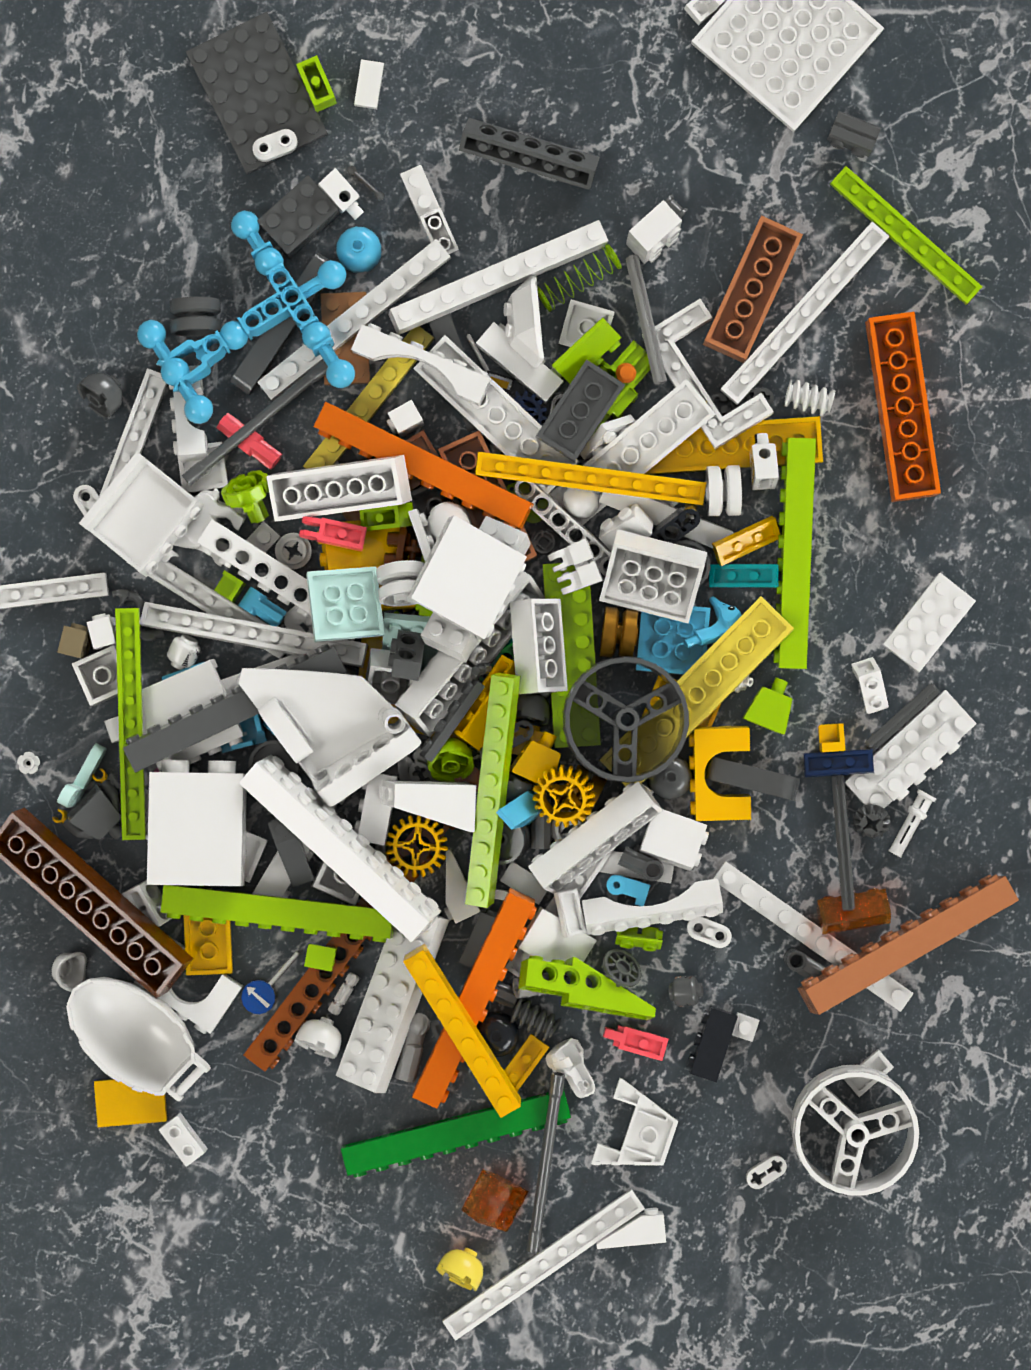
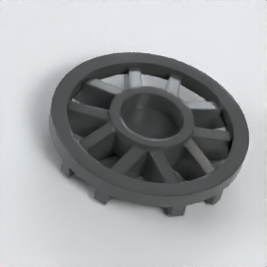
M612 949L604 955L601 968L605 970V976L616 983V987L622 986L628 989L639 983L642 976L641 968L631 954L621 949Z

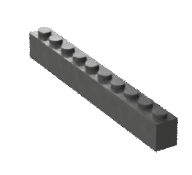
M328 643L316 648L317 653L308 656L306 653L295 658V663L287 666L285 663L274 668L346 673L345 666L335 646H329ZM238 685L231 689L232 693L223 696V694H219L211 698V703L202 706V704H198L190 708V713L181 716V714H177L169 718V723L160 727V724H156L148 728V733L139 737L138 734L127 738V743L123 745V750L136 773L259 714L258 709L241 686Z

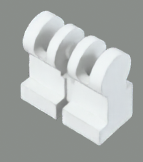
M586 538L548 555L549 561L559 558L563 559L562 564L552 568L554 572L565 571L567 567L572 565L576 568V571L566 572L557 578L558 583L568 579L572 582L570 586L561 589L563 595L604 581L597 562H588L595 559Z

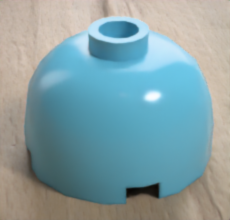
M355 226L341 234L337 242L336 253L339 262L345 269L353 273L368 272L378 264L381 258L382 247L379 238L373 231L365 227Z

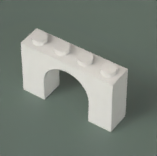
M170 937V938H171L172 940H174L181 948H183V949L185 950V946H184V945H182L181 943H179L178 941H176L175 939H173L172 937ZM223 974L210 994L201 1001H184L174 993L172 987L167 993L158 998L176 1010L175 1013L182 1020L187 1021L189 1019L195 1023L194 1027L203 1034H206V1032L211 1034L243 985L227 974ZM136 980L134 981L135 984H137V985L141 986L142 988H144V987H143L141 984H139Z

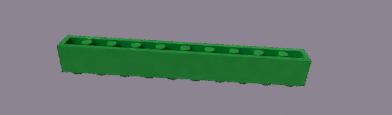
M564 1088L560 1100L557 1125L565 1124L568 1122L567 1119L571 1118ZM549 1092L521 1099V1107L500 1118L492 1106L342 1145L341 1153L347 1176L353 1174L354 1178L366 1175L368 1170L376 1169V1172L389 1169V1165L398 1163V1166L412 1163L411 1159L418 1157L421 1160L434 1157V1153L441 1151L443 1154L453 1153L457 1147L465 1146V1149L478 1146V1142L487 1140V1143L501 1140L500 1136L507 1134L510 1137L523 1134L522 1130L530 1128L532 1131L542 1130L545 1128Z

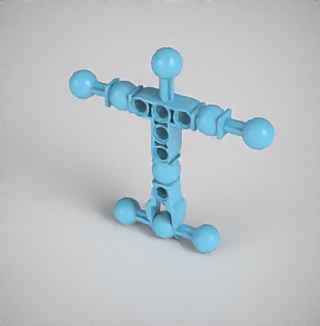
M250 211L238 212L232 219L231 229L238 238L248 241L254 250L251 252V255L255 261L257 271L267 277L276 293L246 311L242 318H237L238 321L225 323L220 333L217 330L215 331L216 334H210L196 342L186 340L172 351L169 350L165 343L166 330L160 322L155 320L145 321L139 326L137 332L139 343L146 348L153 349L159 358L156 365L162 366L161 377L163 381L174 386L173 392H180L186 401L184 406L186 418L196 424L205 423L211 418L213 405L207 397L198 395L192 384L208 376L211 373V367L225 357L227 352L228 354L231 353L229 349L237 350L242 348L247 343L248 338L252 340L253 336L262 335L289 317H292L297 327L301 330L304 345L311 349L316 357L321 355L328 366L326 378L332 386L336 388L348 387L355 378L353 365L346 360L338 358L332 348L335 343L331 337L330 329L325 324L319 322V319L315 316L306 300L323 288H340L346 279L345 267L338 261H326L319 267L316 277L298 287L285 269L282 254L273 248L271 242L265 243L258 233L260 229V224L257 221L258 217ZM280 277H285V278H286V281H285L284 283H282V284H277V283H276V280H277L278 278H280ZM290 296H298L295 302H287ZM273 307L279 308V310H278V312H277L276 314H274V315H269V314H268V311H269L271 308H273ZM303 314L310 315L307 321L299 320ZM251 320H259L255 327L248 326ZM220 344L216 351H209L211 345ZM195 352L196 358L202 363L190 372L188 364L181 358Z

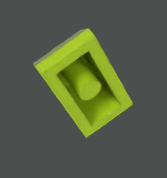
M413 502L359 510L361 526L366 527L367 531L413 526L408 511L413 510Z

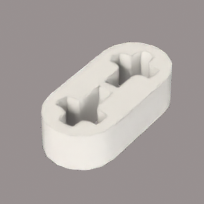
M773 1154L750 1168L746 1173V1181L751 1188H763L782 1176L787 1169V1164L780 1155ZM773 1160H775L776 1162H782L779 1165V1171L772 1169L769 1172H767V1169L772 1167L771 1162ZM765 1171L766 1174L760 1177V1183L757 1184L756 1181H750L753 1179L752 1174L754 1172L759 1175Z

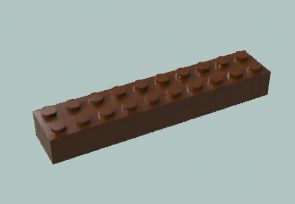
M26 808L16 810L9 815L0 828V859L156 999L167 993L194 958Z

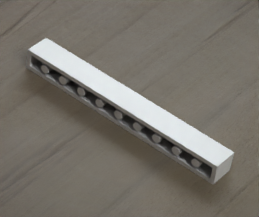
M595 221L393 307L388 315L396 333L400 335L522 283L532 275L536 274L538 276L599 250L607 244V236L600 221Z

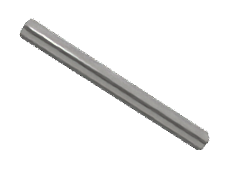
M630 255L626 258V264L654 384L660 385L664 384L667 378L639 256Z

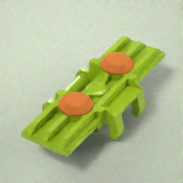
M634 340L611 366L605 361L599 364L602 370L625 384V387L599 426L605 423L611 415L613 420L622 417V412L630 403H634L638 398V393L634 388L651 370L646 350Z

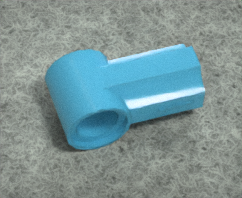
M250 586L238 606L254 616L257 615L271 626L278 627L287 612Z

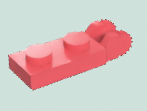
M303 516V524L320 528L319 533L300 530V537L362 552L367 531L366 527L327 518L319 519Z

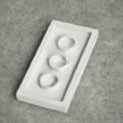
M938 573L882 645L919 673L976 600L943 574Z

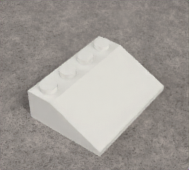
M617 529L599 601L689 624L705 567L707 552Z

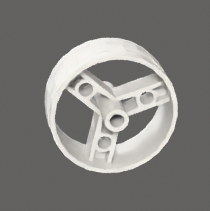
M841 1065L820 1073L804 1087L792 1111L791 1131L793 1145L800 1162L816 1181L837 1193L852 1196L880 1192L898 1181L906 1173L915 1157L918 1148L919 1127L911 1101L902 1088L889 1078L888 1075L874 1068L861 1065ZM848 1077H865L889 1086L902 1098V1101L856 1114L826 1086L834 1081ZM827 1101L835 1103L834 1108L829 1111L824 1110L823 1105ZM808 1104L840 1133L830 1176L814 1167L801 1149L800 1125ZM840 1111H843L845 1114L841 1117L839 1124L834 1117ZM893 1115L891 1123H882L884 1116ZM876 1119L879 1124L878 1127L868 1130L864 1121ZM908 1128L904 1148L896 1161L888 1169L875 1177L856 1181L864 1146L868 1141ZM846 1140L851 1146L855 1147L853 1153L845 1151ZM845 1159L852 1160V1164L848 1168L841 1167V1163Z

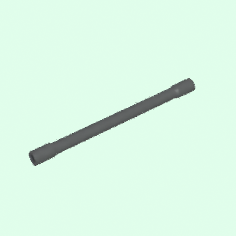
M322 359L306 375L202 461L182 475L190 486L193 485L212 466L309 386L326 375L328 366Z
M560 1072L551 1073L543 1144L531 1227L526 1250L531 1253H539L541 1246L544 1210L560 1100L565 1080V1074Z

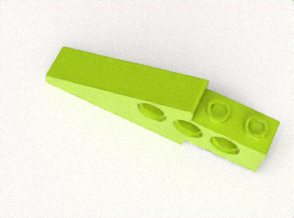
M529 956L528 959L521 962L518 989L562 996L561 1006L641 1020H649L655 1017V1007L622 986L616 987L615 982L576 957L569 958L566 961L551 960V962L543 961V957ZM543 970H545V971L548 972V974H549V979H548V980H545V979L543 978V976H542V971H543ZM564 974L570 977V984L565 982ZM586 977L591 980L592 988L587 986Z

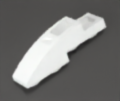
M419 165L401 173L402 181L429 242L431 243L437 239L448 254L459 250L422 166Z

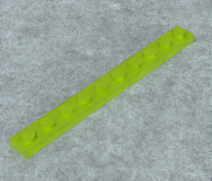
M116 608L122 840H145L144 769L135 773L123 750V745L127 743V738L138 734L139 737L143 735L140 608Z

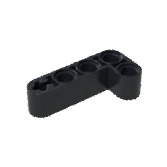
M687 503L656 525L652 529V535L649 537L673 544L699 525V508L695 504ZM686 513L694 514V519L686 518ZM672 525L678 529L674 534H669L665 531L668 526Z

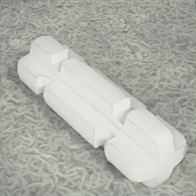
M352 972L347 975L346 982L342 984L334 998L335 1001H332L328 1008V1011L334 1015L340 1014L343 1008L342 1005H345L354 990L353 986H356L359 981V977Z

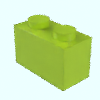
M317 55L296 64L315 111L319 112L337 104Z

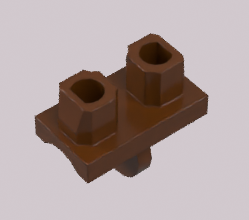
M400 527L399 532H388L387 545L388 547H397L396 554L385 553L384 564L396 561H415V557L423 555L421 549L417 547V540H411L410 544L411 534L407 533V528Z

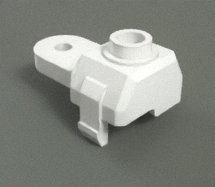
M570 1038L552 1048L546 1055V1063L553 1072L565 1074V1078L575 1095L579 1098H584L594 1093L595 1084L584 1065V1050L578 1040Z

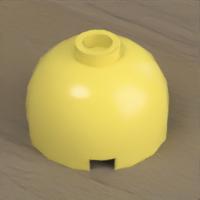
M465 1248L464 1251L459 1249L450 1250L442 1257L436 1268L442 1276L446 1272L449 1274L451 1282L468 1290L473 1288L474 1291H477L483 1278L482 1263L476 1258L477 1253L469 1248Z

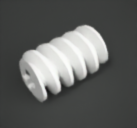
M790 380L785 396V406L787 407L791 401L793 402L794 409L799 404H802L803 412L810 406L811 414L820 409V416L822 417L826 411L830 413L835 390L832 389L827 395L826 387H823L818 392L817 385H814L809 390L808 382H805L801 387L800 380H796L793 385Z

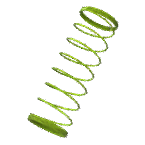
M606 244L605 249L604 247L602 248L607 258L609 257L614 265L621 269L622 265L611 246ZM592 253V254L594 255V257H595L597 263H598V262L600 263V261L597 259V257L595 256V254ZM583 259V261H584V263H585V265H586L588 271H589V269L592 271V269L589 267V265H588V264L586 263V261ZM573 265L577 274L579 273L581 275V273L578 271L575 265ZM564 271V273H565L567 279H568V278L570 279V277H569V276L567 275V273ZM554 277V279H555V281H556V283H557V285H558V287H559V289H560L561 284L558 282V280L556 279V277ZM544 282V284H545L547 290H548V289L550 290V288H549V287L547 286V284ZM537 287L540 300L545 308L551 312L553 308L542 290Z

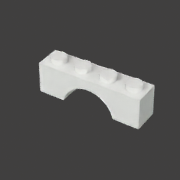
M199 365L189 366L190 372ZM202 379L192 384L198 395L204 394ZM173 392L174 397L170 398L171 411H175V419H172L173 433L177 434V441H173L174 454L179 456L181 462L203 460L208 456L207 436L203 430L193 427L188 422L184 413L186 401L180 392Z

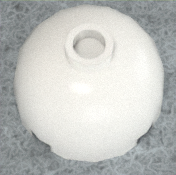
M321 1017L320 1020L311 1019L306 1021L300 1027L294 1042L305 1049L309 1047L316 1051L314 1052L315 1054L335 1059L339 1053L342 1040L339 1030L333 1026L334 1021Z

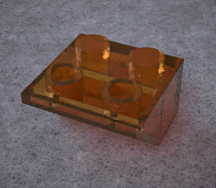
M482 1169L461 1210L478 1223L507 1232L529 1191L498 1174Z

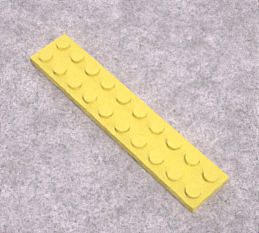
M760 596L677 681L685 695L689 711V728L686 738L794 630L763 597ZM661 699L652 706L653 709L657 710L661 707ZM678 705L638 726L636 775L658 765L672 750L680 727ZM647 711L641 718L646 716L649 713V711ZM628 731L619 740L620 745L630 744L631 731ZM612 748L600 759L611 772ZM627 748L620 749L618 753L622 761H627L631 755ZM646 779L637 782L642 784ZM622 782V783H623L625 786H627L628 784H630V783H632V782H629V783Z

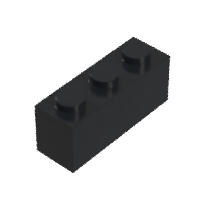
M712 1006L709 1007L708 1011L704 1010L701 1018V1023L704 1024L702 1032H697L694 1045L697 1047L695 1053L690 1054L686 1066L690 1068V1074L717 1083L738 1018L736 1014Z

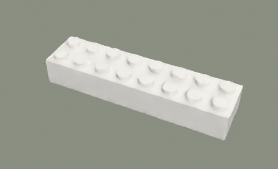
M524 571L520 576L517 575L514 581L516 586L513 593L509 597L506 596L503 602L505 608L492 624L494 625L493 632L488 638L485 637V639L477 642L466 663L439 651L429 660L419 676V681L413 680L412 685L399 697L395 706L401 711L410 725L430 738L435 732L436 724L441 719L444 720L449 712L447 710L454 700L458 701L463 694L461 693L463 686L468 681L471 682L472 679L478 680L481 676L480 674L474 675L472 668L482 662L491 664L512 638L510 601L544 599V595L531 575Z
M438 915L425 931L412 942L394 927L393 938H387L336 1073L337 1077L374 1093H386L407 1037L410 1023L422 996V991L403 963L404 956L425 943L435 959L449 919Z

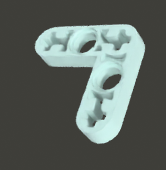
M95 743L74 783L65 785L57 799V803L67 808L75 807L92 779V774H95L107 748Z

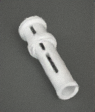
M919 789L913 805L908 807L907 812L909 814L899 830L891 848L888 850L900 858L920 821L927 818L926 813L930 805L936 801V798ZM925 799V801H924L922 807L919 809L921 803H922L923 800ZM911 826L910 829H909V831L907 832V834H906V836H905L903 842L900 844V842H901L903 836L905 835V833H906L908 827Z

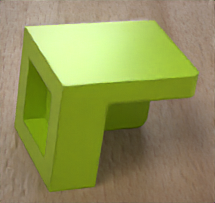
M224 570L222 573L223 577L214 591L234 603L246 583Z
M309 944L304 967L332 972L337 947Z

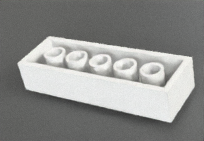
M404 455L279 472L266 476L275 522L303 518V516L313 517L401 505L412 501Z
M488 516L485 517L479 530L523 555L526 554L531 544L527 533ZM434 612L421 633V637L426 645L465 663L478 642L477 636Z
M639 782L628 784L620 796L610 798L604 804L605 807L599 812L594 811L586 818L587 821L570 829L567 837L552 843L550 850L544 855L541 853L534 857L531 861L532 864L528 868L543 889L553 894L559 892L660 814L663 809L649 790Z

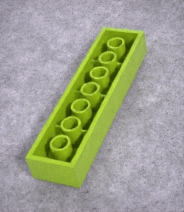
M562 563L543 564L544 598L561 599L568 691L551 693L553 735L557 736L554 748L569 747L563 732L562 712L565 699L580 675L595 665L591 589L588 586L563 595L561 589L570 586L572 582L568 579L558 583L557 578L566 572L576 571V568L572 565L567 567L565 571L554 572L552 568ZM594 672L585 681L597 688L596 672ZM592 695L589 700L590 705L594 708H598V695ZM572 701L570 729L574 743L577 747L601 745L599 717Z

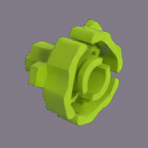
M261 470L250 471L246 477L244 474H241L230 480L221 490L225 504L229 505L230 508H243L251 524L260 523L269 516L262 500L269 493L266 477L268 474L263 473Z

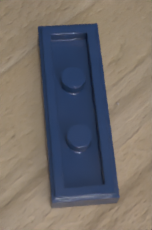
M873 749L804 753L805 777L874 773Z

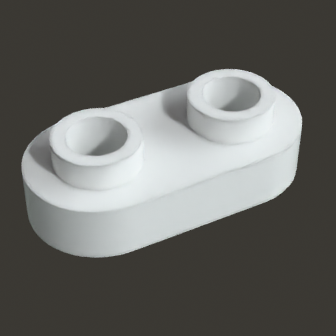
M282 129L257 139L253 144V153L259 161L268 162L292 153L298 144L297 137L293 131ZM288 137L290 141L287 144H283L281 142L282 138ZM266 145L268 150L261 152L260 147Z
M81 485L74 491L73 498L85 516L99 499V495L93 487ZM85 493L90 494L88 501H84L82 498Z
M696 917L687 923L688 934L696 940L717 948H724L731 942V932L722 924L704 917ZM697 923L702 925L700 932L694 930V926ZM717 932H722L724 934L722 940H717L715 938Z

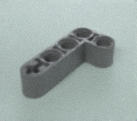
M712 757L709 760L705 779L792 801L796 799L800 779L793 776Z

